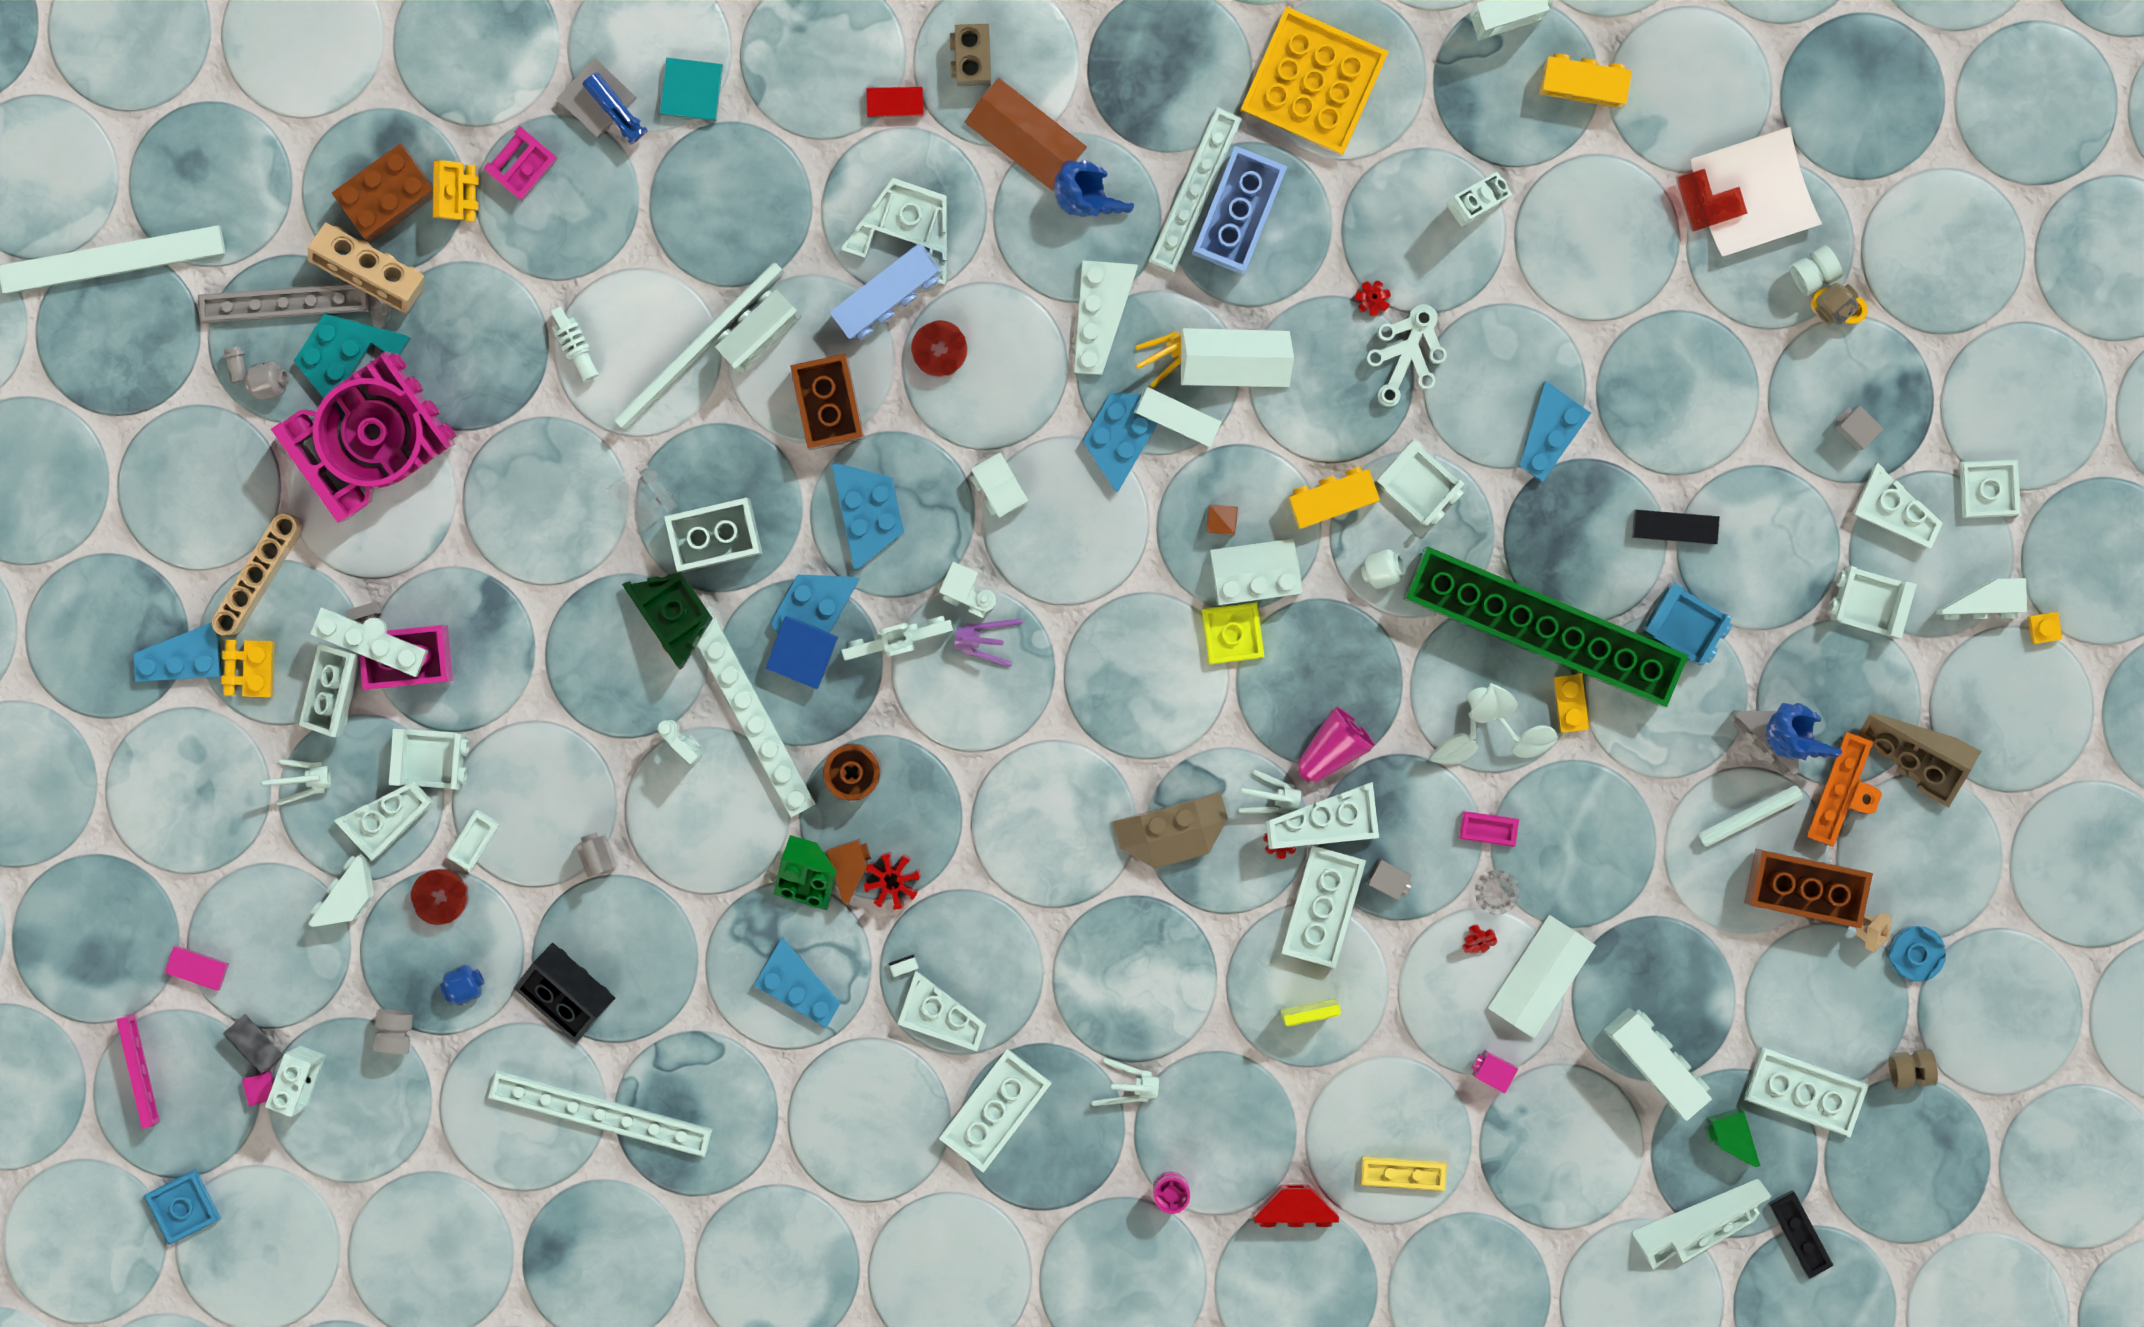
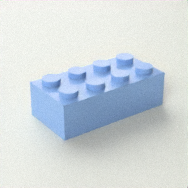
M1235 146L1192 255L1244 275L1288 166Z

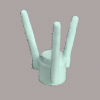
M281 759L279 760L281 765L308 768L310 770L305 771V776L261 781V786L306 782L307 787H312L276 802L277 805H283L313 794L325 793V788L331 787V773L329 766H323L322 762L310 763Z
M1258 770L1253 771L1255 776L1281 787L1283 790L1278 789L1277 794L1254 789H1240V792L1243 794L1275 800V805L1279 807L1239 808V813L1287 814L1289 811L1299 809L1301 790L1294 789V784L1285 783Z
M1107 1058L1103 1059V1063L1138 1075L1141 1078L1135 1079V1085H1110V1088L1113 1090L1134 1091L1135 1096L1094 1100L1091 1102L1092 1106L1138 1101L1149 1102V1099L1157 1100L1159 1077H1151L1152 1071H1143Z

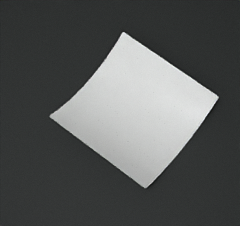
M1791 127L1691 159L1700 202L1712 236L1723 257L1822 225L1800 170Z

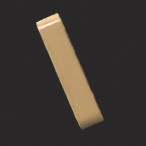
M280 514L272 520L213 616L212 627L217 634L225 636L236 635L244 628L301 535L302 523L297 517ZM288 519L292 523V530L289 534L285 535L282 533L281 525ZM273 543L276 545L278 552L273 559H270L266 554V550ZM257 567L263 572L262 580L258 583L252 579V572ZM242 591L248 596V602L243 607L237 602V597ZM229 615L233 619V627L227 631L224 629L222 622Z

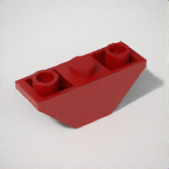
M1309 1184L1280 1185L1253 1212L1254 1223H1259L1260 1227L1266 1228L1276 1227V1223H1287L1288 1227H1304V1223H1316V1227H1332V1223H1339L1337 1212Z

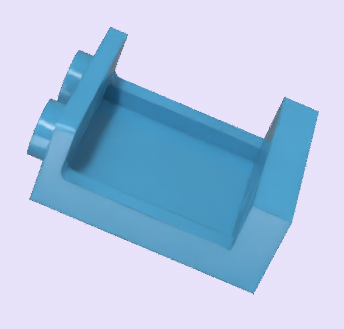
M1675 582L1669 583L1641 631L1665 646L1689 655L1688 659L1697 665H1704L1706 662L1710 663L1718 651L1715 646L1719 639H1724L1732 628V624L1729 623L1732 616L1723 614L1683 590L1684 588Z

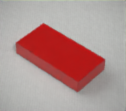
M923 86L866 88L868 118L924 116Z

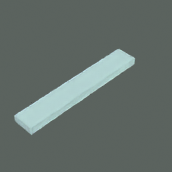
M1216 107L1149 259L1150 263L1175 273L1242 121L1241 117Z

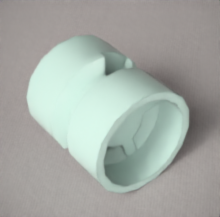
M1823 245L1811 252L1810 259L1801 258L1789 266L1796 285L1805 296H1809L1822 288V282L1830 284L1843 276V270L1837 257L1827 245Z

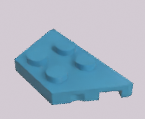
M1110 393L1083 440L1084 445L1116 492H1119L1157 426V423L1134 413L1141 394Z
M833 463L832 469L854 570L860 569L866 562L904 533L892 477Z
M798 574L770 624L779 634L784 618L789 616L830 633L860 579L846 576Z

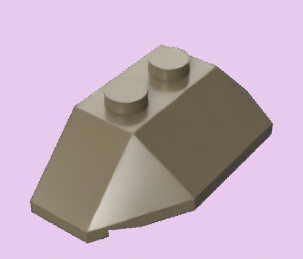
M1216 792L1112 822L1120 849L1156 869L1209 854L1228 817L1221 792Z

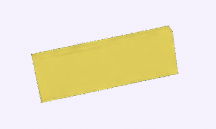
M1362 1156L1360 1184L1363 1186L1445 1191L1447 1163L1441 1161Z

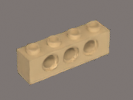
M325 222L308 246V262L406 315L424 290L425 276L418 269L412 266H405L398 262L391 254L381 253L372 248L365 240H357L348 235L341 227H333ZM339 251H345V252H347L348 254H346V255H340V254H338L337 252H339ZM366 264H369V265H372L373 267H372V268H364V267H362V266H363V265H366ZM388 278H395V279H397L398 281L390 282V281H388L387 279H388Z

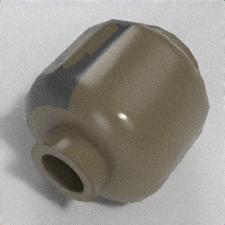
M1834 283L1817 297L1815 311L1828 325L1832 323L1840 325L1858 310V302L1856 300L1859 297L1858 293L1849 284L1843 286L1839 283Z

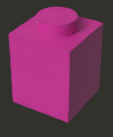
M1487 1050L1484 1051L1483 1055L1478 1054L1471 1066V1069L1474 1070L1472 1075L1504 1094L1518 1071L1515 1065Z

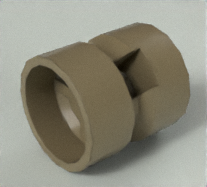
M1931 1049L1916 1050L1912 1055H1909L1908 1052L1891 1053L1889 1055V1072L1893 1087L1896 1090L1912 1088L1915 1083L1919 1087L1935 1086L1937 1084V1064Z

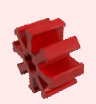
M887 852L881 855L886 871L875 866L874 862H871L866 869V872L875 874L880 880L866 881L863 885L866 893L871 889L879 887L883 889L880 896L873 902L878 907L883 906V900L888 893H891L894 902L893 909L896 910L901 909L904 905L901 902L899 890L909 895L911 900H914L919 892L918 889L914 890L904 884V882L913 879L918 881L921 878L919 869L907 874L901 872L906 863L911 861V858L905 854L901 856V862L898 867L893 868L890 857L892 853ZM892 873L898 876L896 881L900 883L899 886L893 885L892 888L888 887V880L885 876L889 874L891 877Z

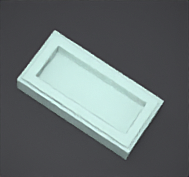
M475 810L446 858L471 872L501 824L481 811Z

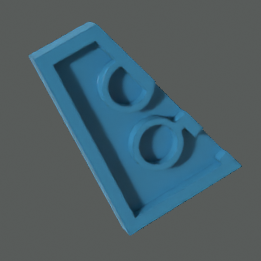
M782 937L754 986L827 1028L841 1002L809 968L802 957L794 951L787 940Z

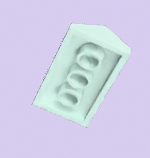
M1181 329V385L1290 387L1294 363L1290 331Z
M1548 914L1487 1008L1535 1039L1596 945Z

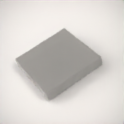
M594 58L556 99L599 139L614 121L582 85L584 80L596 72L599 73L621 99L626 108L633 103L636 96Z

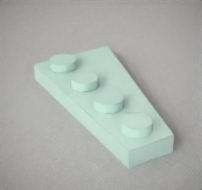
M1082 261L1074 373L1103 374L1138 268L1137 264Z
M1373 782L1266 821L1269 849L1379 838Z

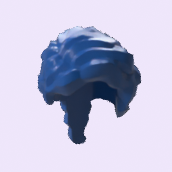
M1067 160L1055 177L1054 191L1057 203L1069 215L1086 217L1091 215L1097 216L1099 213H1130L1134 208L1133 203H1124L1120 200L1106 197L1102 179L1107 177V172L1090 161L1082 160L1077 162Z
M1782 703L1766 725V740L1768 745L1771 746V750H1774L1778 757L1783 756L1791 760L1802 759L1806 761L1808 755L1813 758L1818 756L1837 758L1842 753L1840 748L1835 749L1828 744L1814 739L1813 726L1815 722L1821 721V717L1817 712H1813L1807 706L1802 705V703L1794 705Z

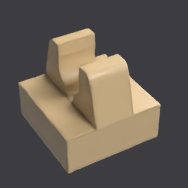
M1881 913L1877 918L1872 916L1864 917L1862 929L1857 928L1856 935L1866 942V949L1876 952L1889 939L1891 916Z

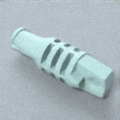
M561 306L552 310V315L557 322V325L553 326L552 330L567 359L574 362L582 377V381L588 382L599 376L588 354L590 347L575 317L567 319Z

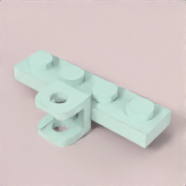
M944 616L927 620L929 626L921 628L917 627V623L912 625L902 623L881 629L879 634L873 635L875 641L864 643L862 638L847 642L848 648L842 650L844 661L885 650L886 657L915 650L913 646L915 641L954 631L952 621H945Z

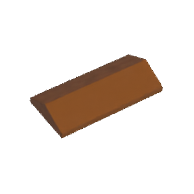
M1000 78L980 98L964 122L1051 191H1054L1055 177L1067 160L1077 161L1087 148L1086 145Z

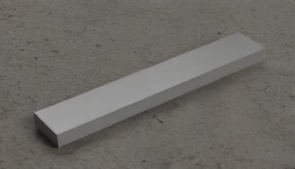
M351 284L198 295L200 323L203 324L370 311L369 294Z

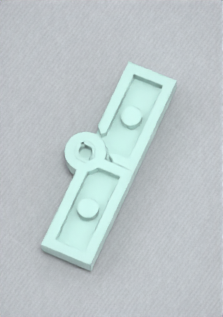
M320 608L310 633L415 677H418L428 653L426 649L387 634V626L379 618H370L364 624H361L325 608Z

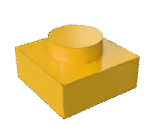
M2058 612L2027 616L2032 644L2062 639Z

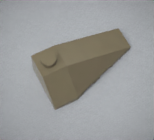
M1873 712L1869 714L1859 732L1862 738L1873 741L1872 747L1883 757H1889L1899 766L1897 770L1903 776L1909 775L1918 784L1916 788L1924 795L1948 808L1981 753L1980 750L1955 737Z

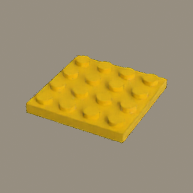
M1286 6L1240 111L1343 156L1389 51Z

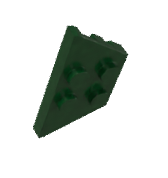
M682 572L668 574L662 578L658 576L647 578V581L632 584L630 581L623 583L622 586L675 665L681 670L713 617Z

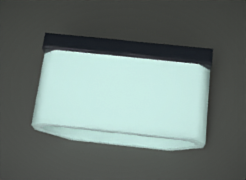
M914 954L888 963L893 977L918 969Z

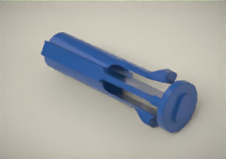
M596 72L584 80L582 85L617 124L623 137H628L630 145L639 141L646 134L648 129L640 126L639 123L641 121L630 113L599 73Z

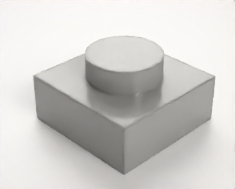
M372 602L346 610L348 618L364 624L366 620L381 614L379 603Z

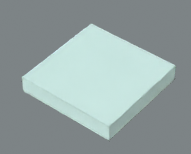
M2018 459L1959 463L1962 518L2021 515Z

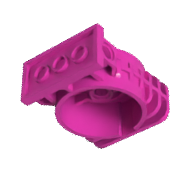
M385 351L378 358L367 363L365 367L354 372L352 376L342 381L326 395L317 411L301 409L284 422L278 423L271 428V431L337 523L348 520L355 513L370 504L373 499L374 489L387 487L402 481L455 445L453 440L457 437L448 423L442 424L437 415L440 414V411L432 400H425L420 392L424 390L414 376L410 377L404 369L407 365L398 353L394 354ZM364 385L370 395H380L395 401L405 411L411 427V438L408 445L409 450L412 452L410 458L403 450L407 428L401 413L393 405L385 401L368 400L359 386ZM337 402L346 414L341 427L342 440L346 449L360 461L381 463L390 476L385 477L379 468L365 467L356 463L345 453L338 436L341 414L335 407ZM308 415L315 416L314 422L311 421ZM372 423L380 428V436L375 440L371 439L367 434V428ZM312 436L315 449L322 461L320 463L309 448L303 444ZM327 469L341 480L350 484L339 491L327 475ZM360 486L366 487L365 495L359 488Z

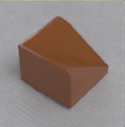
M1209 504L1206 532L1235 535L1238 507Z

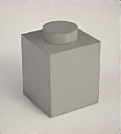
M1860 405L1852 409L1847 407L1837 417L1839 423L1834 427L1858 451L1865 449L1884 430Z
M1380 858L1366 881L1368 885L1396 900H1399L1400 896L1405 897L1412 886V882L1409 881L1410 874Z

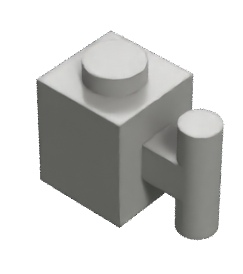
M597 832L582 837V844L576 846L587 877L618 866L606 834L598 837Z

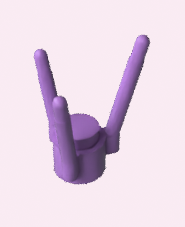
M1013 619L979 624L966 623L965 627H957L955 649L963 650V654L974 655L1010 667L1012 665L1010 661L973 649L979 648V644H1004L1003 640L980 637V632L975 630L1022 624L1023 620Z

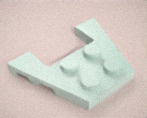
M892 178L872 205V208L855 228L852 235L843 244L841 250L866 258L876 230L915 244H922L924 247L930 248L929 254L943 271L937 276L940 279L938 283L946 285L947 196Z

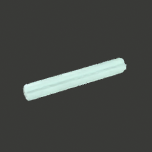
M1792 786L1700 832L1699 838L1704 846H1710L1802 800L1803 794L1798 786Z

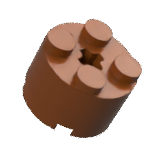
M855 743L840 746L831 752L825 761L823 770L825 784L829 791L836 797L848 801L860 800L871 794L878 786L882 772L881 764L876 754L870 748ZM856 765L859 768L857 770L859 777L853 776L849 779L846 776L848 774L846 767Z

